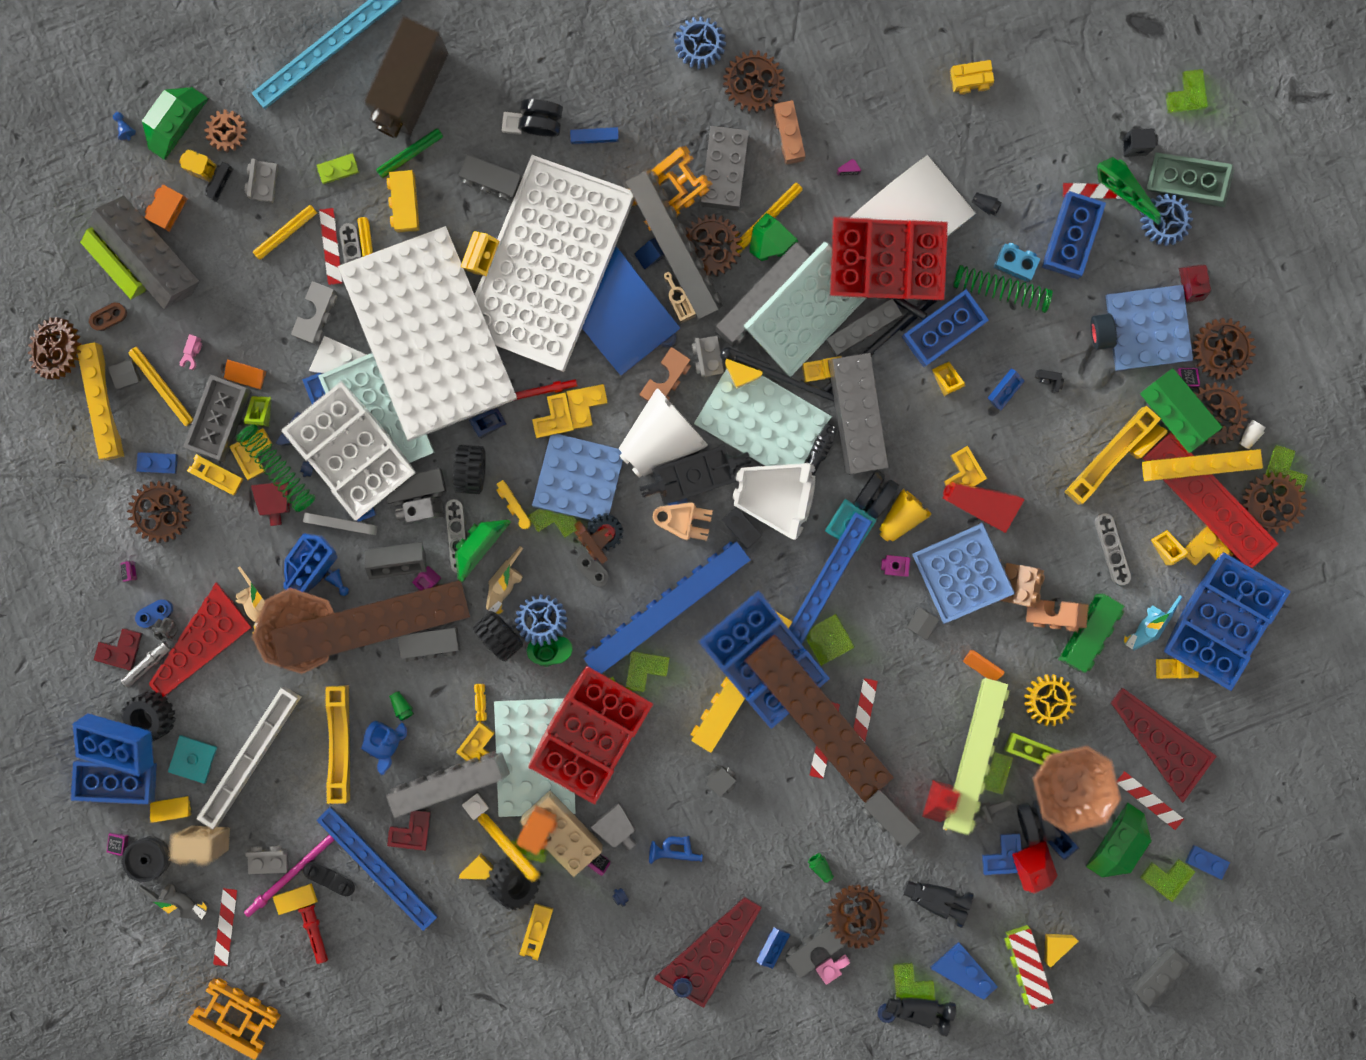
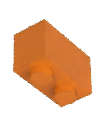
M162 185L161 188L156 190L152 205L150 204L146 208V216L144 218L170 232L187 198L173 189Z
M535 805L518 837L517 845L538 855L540 849L544 850L549 841L546 839L549 832L553 834L558 824L555 822L556 815Z

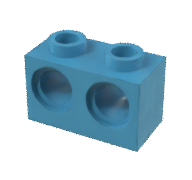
M1005 243L993 268L1029 282L1033 278L1040 258L1036 257L1037 254L1027 250L1024 252L1019 250V246L1013 243ZM1005 253H1010L1013 256V262L1005 260ZM1022 261H1028L1031 268L1029 270L1024 269Z

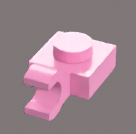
M189 334L180 366L184 367L185 363L190 361L189 369L194 370L196 368L194 357L196 353L200 352L202 347L200 338Z
M846 954L836 961L830 957L816 966L815 969L827 985L842 975L840 969L849 965L850 960Z

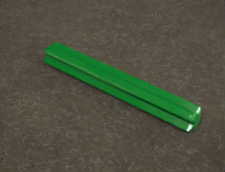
M438 128L434 129L376 169L377 173L381 178H384L389 172H393L443 138V134Z

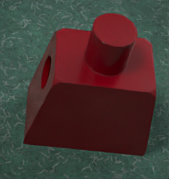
M1192 265L1179 268L1185 304L1204 301L1211 292L1207 266Z
M288 481L281 485L280 490H285L291 482ZM273 483L251 485L259 515H269L270 526L282 525L281 514L290 513L291 503L287 502L288 497H283V492H279L278 486H274ZM291 489L285 491L284 495H290Z

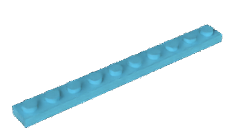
M402 0L366 1L252 92L253 96L266 109Z

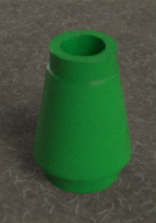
M400 691L389 696L395 716L400 721L406 720L414 714L412 711L413 707L407 702Z
M817 853L808 860L809 868L824 883L833 879L834 875L825 856Z

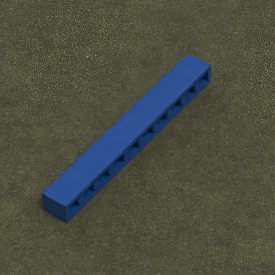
M729 542L722 548L724 552L720 555H717V553L713 554L707 559L709 562L707 565L702 567L700 564L692 570L694 575L688 579L685 576L677 582L678 587L673 591L671 588L661 594L663 598L658 602L654 599L646 606L648 610L644 613L639 611L633 615L631 623L620 625L615 629L617 633L614 636L607 635L600 641L602 645L598 648L594 646L585 652L587 656L583 659L590 668L602 674L748 563L750 558L737 542L734 544Z

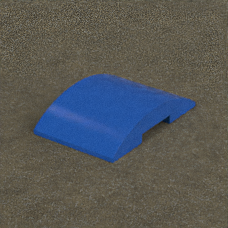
M615 246L582 329L622 376L681 328L620 249Z
M1222 552L1191 596L1169 637L1164 652L1232 691L1250 661V655L1267 626L1272 624L1291 591Z
M758 591L702 638L699 643L752 708L772 729L789 712L747 664L745 659L775 635L819 688L830 678Z

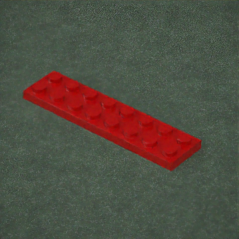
M1170 432L1142 459L1146 462L1192 457L1194 455L1188 453L1173 433ZM1212 474L1162 479L1240 562L1248 567L1253 568L1279 544Z

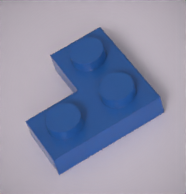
M1020 833L1000 834L1001 853L982 855L984 875L1018 873L1012 854L1021 850Z

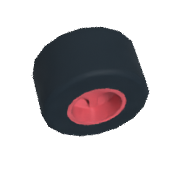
M1110 313L1092 316L1090 327L1094 347L1097 350L1114 348L1117 344V331L1113 316Z

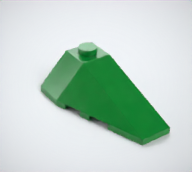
M1111 157L1097 165L1098 182L1158 225L1161 223V214L1123 160Z

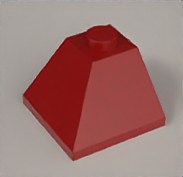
M1044 840L1040 841L1039 844L1029 846L1012 854L1023 890L1037 893L1050 887L1057 878V872L1047 842Z

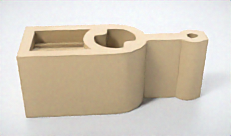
M665 273V282L671 288L669 291V301L681 324L695 317L696 313L683 288L675 287L671 273ZM675 292L682 294L680 296L681 300L675 301L673 299Z

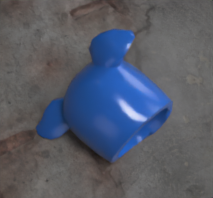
M375 720L368 726L365 732L361 749L379 759L377 770L381 775H384L392 764L391 756L396 752L400 741L404 740L407 736L405 724L400 723L394 730Z

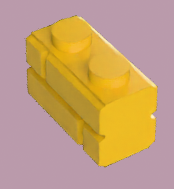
M991 60L952 66L950 71L953 90L960 94L970 93L972 89L986 91L994 83Z
M188 149L180 158L181 168L190 175L207 182L212 181L217 165L207 156Z
M474 231L460 267L470 273L487 276L500 241L489 234Z

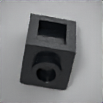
M1041 369L1036 371L1035 378L1040 379V383L1051 384V381H1053L1052 393H1058L1059 389L1062 390L1064 384L1062 373Z

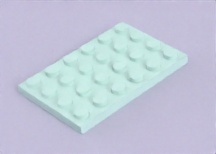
M825 242L744 325L747 331L790 377L866 299V297L830 296L832 248Z
M373 353L318 375L325 393H328L337 384L343 382L380 423L409 463L435 453L427 434L410 441L407 440Z
M726 369L694 425L742 453L748 452L750 458L764 466L804 464L817 436L832 416L763 375L761 378L736 389Z
M564 698L494 701L496 754L503 753L510 772L504 779L497 781L499 817L522 816L550 790L573 814L576 813L575 793L528 768L542 736Z

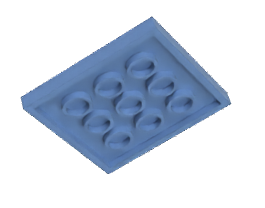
M1183 285L1106 295L1107 311L1113 316L1117 331V344L1113 348L1116 371L1193 361Z
M560 434L550 435L532 507L592 521L593 517L597 518V514L602 516L603 513H607V515H610L623 459L620 457L622 452L617 448Z
M984 523L912 554L944 624L1015 594Z

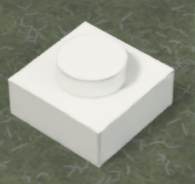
M504 112L502 132L521 134L522 131L518 129L519 118L523 114Z
M479 793L462 804L473 820L489 809Z

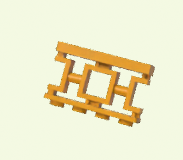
M687 146L679 147L652 169L658 176L660 186L670 179L680 192L669 201L670 206L675 208L677 216L681 214L680 210L683 207L688 208L694 204V199L698 195L702 197L709 192L708 187L712 185V182L707 180L706 175H701L697 179L687 166L694 159L690 156L689 153L691 152ZM684 159L682 162L678 164L681 170L684 172V174H682L679 178L675 175L673 171H669L667 174H665L679 161ZM687 180H689L693 186H698L700 183L702 184L683 199V197L686 194H688V191L683 186V184ZM634 199V201H633L632 206L637 205V202H636L635 199Z
M214 978L210 981L205 991L213 995L207 1009L205 1010L198 1006L187 1023L256 1060L266 1044L258 1039V1036L265 1025L273 1029L281 1014L274 1007H266L261 1004L259 999L246 996L243 990L228 986L225 980ZM221 993L231 998L226 1006L216 1002ZM231 1006L247 1014L240 1028L224 1020ZM212 1009L221 1013L217 1023L207 1018ZM254 1012L264 1016L260 1025L250 1021ZM245 1028L255 1032L251 1041L241 1037Z

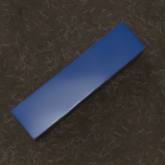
M618 127L570 130L571 144L619 142Z

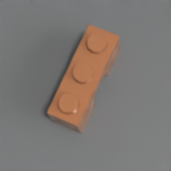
M793 100L774 104L773 111L777 128L780 131L785 165L804 161L805 152Z
M671 347L661 361V365L670 373L668 380L664 383H656L649 379L639 396L648 402L655 390L659 389L669 400L668 394L670 391H675L681 383L678 380L682 374L686 375L691 368V365H689L690 359Z
M1040 600L1036 608L1027 606L1026 622H1033L1034 627L1045 628V624H1050V628L1062 629V626H1067L1066 630L1078 631V627L1086 628L1088 604L1061 602L1060 611L1056 614L1055 601Z

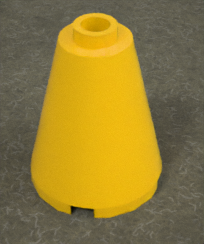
M903 488L879 528L881 531L880 536L887 542L889 540L895 541L925 521L932 514L927 508L924 510L922 503Z

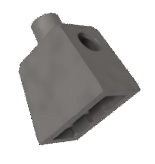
M426 498L403 503V508L396 509L395 511L397 520H406V522H418L444 517L441 498Z
M620 802L591 825L592 830L614 848L622 843L629 851L637 844L630 836L635 831V826Z

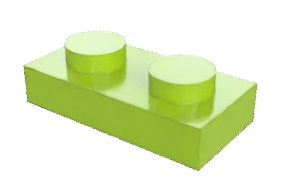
M353 153L317 165L323 184L360 173Z

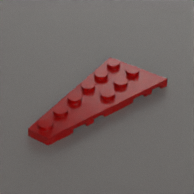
M218 582L214 584L211 592L188 623L176 645L171 649L168 657L149 682L153 691L162 693V697L168 695L253 628Z

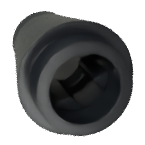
M978 192L972 200V203L989 216H995L1002 202L998 201L999 198Z

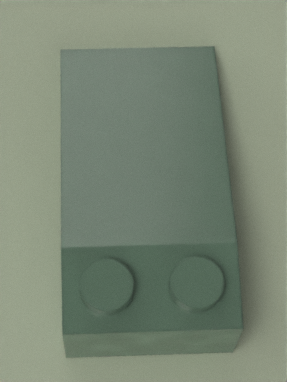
M1155 153L1147 190L1168 194L1169 196L1176 195L1177 198L1225 208L1234 174L1233 164Z

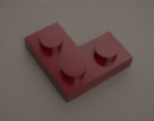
M122 628L117 646L98 642L93 661L132 670L143 633Z
M412 811L410 813L409 828L390 826L387 846L426 851L431 811Z

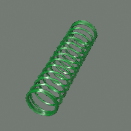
M960 265L957 270L953 287L956 289H958L962 275L965 269L967 268L963 291L965 290L968 280L974 270L973 282L970 291L971 293L973 291L976 280L979 274L981 273L978 295L980 294L986 276L988 275V284L985 297L987 296L990 285L994 277L996 276L992 299H994L998 285L1001 279L1003 278L1002 291L999 301H1001L1006 285L1010 280V289L1006 301L1007 303L1009 302L1012 290L1015 284L1017 283V293L1014 305L1016 304L1022 286L1025 284L1024 296L1021 303V307L1024 304V300L1031 286L1032 294L1028 309H1030L1033 297L1038 288L1039 298L1035 310H1038L1040 300L1045 290H1047V293L1043 301L1042 312L1046 313L1050 306L1053 294L1052 289L1050 290L1045 288L1041 293L1040 286H1038L1034 291L1033 284L1029 285L1027 289L1026 282H1024L1019 288L1018 280L1015 281L1012 286V279L1009 278L1005 283L1004 276H1002L997 283V275H993L992 279L990 280L989 272L986 273V275L983 278L982 270L978 272L975 278V268H973L970 271L969 275L967 266L964 268L963 265Z
M250 425L237 436L238 443L245 447L246 452H250V457L255 458L254 462L259 464L260 469H264V474L269 475V480H274L273 485L278 486V491L283 492V497H288V503H293L292 508L295 512H301L309 507L315 500L314 494L307 495L310 489L303 491L294 501H289V498L301 491L305 484L296 487L290 495H284L285 491L299 483L300 478L293 480L285 490H280V486L290 481L296 475V472L289 474L280 484H275L277 479L283 477L291 470L290 466L283 469L276 478H270L271 474L285 466L286 461L279 463L270 473L265 472L267 468L276 464L282 458V455L276 456L266 467H261L263 462L269 460L277 453L276 449L269 452L261 462L256 461L257 457L271 449L272 444L266 445L256 456L251 455L253 451L261 448L268 441V438L262 439L252 450L248 451L247 447L257 442L263 436V433L255 435L258 431L257 425ZM261 434V436H260L259 438H257L255 441L251 442L254 438H256L258 435ZM252 436H254V437L247 443V445H243V444H242V442H245V441L249 440ZM266 440L262 445L256 448V446H258L261 442ZM268 446H270L266 451H264L263 453H261L265 448H267ZM274 452L269 458L265 459L268 455Z

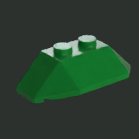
M193 87L163 90L142 120L148 149L163 160H166L209 98Z
M511 521L481 522L478 525L474 523L468 530L469 536L465 540L462 538L455 546L457 548L455 552L457 579L460 582L466 579Z
M1127 802L1088 861L1086 867L1101 877L1131 873L1152 841L1145 814Z

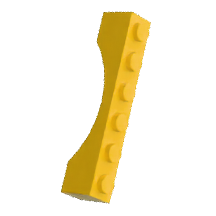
M95 342L80 345L77 349L81 353L77 355L98 457L101 460L124 457L121 437L113 419L107 394L105 359L102 345Z
M1148 406L1142 407L1064 492L1078 505L1083 504L1117 463L1149 433L1161 418Z
M1261 449L1142 462L1144 481L1263 468Z
M349 685L327 686L326 711L329 730L327 804L347 803L350 801Z

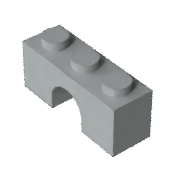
M312 281L305 299L315 304L316 314L311 319L297 317L291 335L316 345L317 341L320 342L323 336L322 328L330 319V308L336 304L337 292L334 289Z

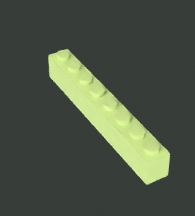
M988 678L983 679L981 682L954 788L961 795L956 812L945 819L944 829L964 835H969L974 830L975 821L973 818L974 814L978 813L980 807L979 795L983 794L985 783H983L984 775L987 776L990 769V764H988L989 756L992 757L995 750L993 741L999 734L1000 727L997 726L999 719L1002 720L1004 715L1003 703L1007 701L1009 696L1008 684Z

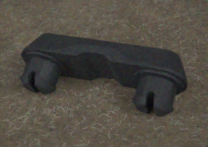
M309 862L304 866L303 873L308 879L346 897L353 894L355 890L354 883L341 874L315 862Z

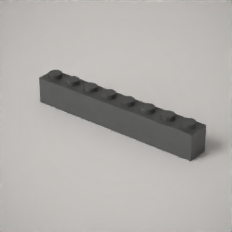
M649 168L627 180L626 183L698 319L718 310L723 305L722 297L715 291L712 286V278L703 269V261L694 252V244L685 235V227L676 218L677 212L673 206H670L666 191L661 189L657 174Z

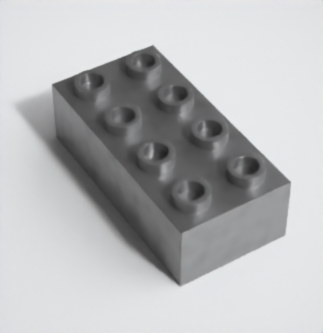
M710 126L704 175L707 176L708 181L712 182V185L708 187L710 191L702 196L701 206L739 211L749 130Z
M210 375L183 447L225 462L230 449L229 446L232 444L251 390Z

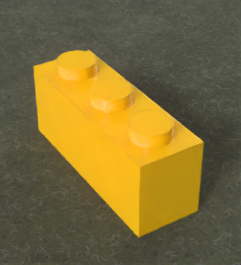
M412 170L389 172L390 178H387L388 190H391V197H388L389 208L393 210V216H390L391 228L394 227L397 233L420 231L414 172Z

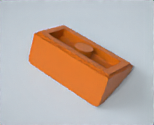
M227 359L224 379L261 390L266 371Z
M970 650L963 660L965 664L991 680L997 681L1005 673L974 650Z

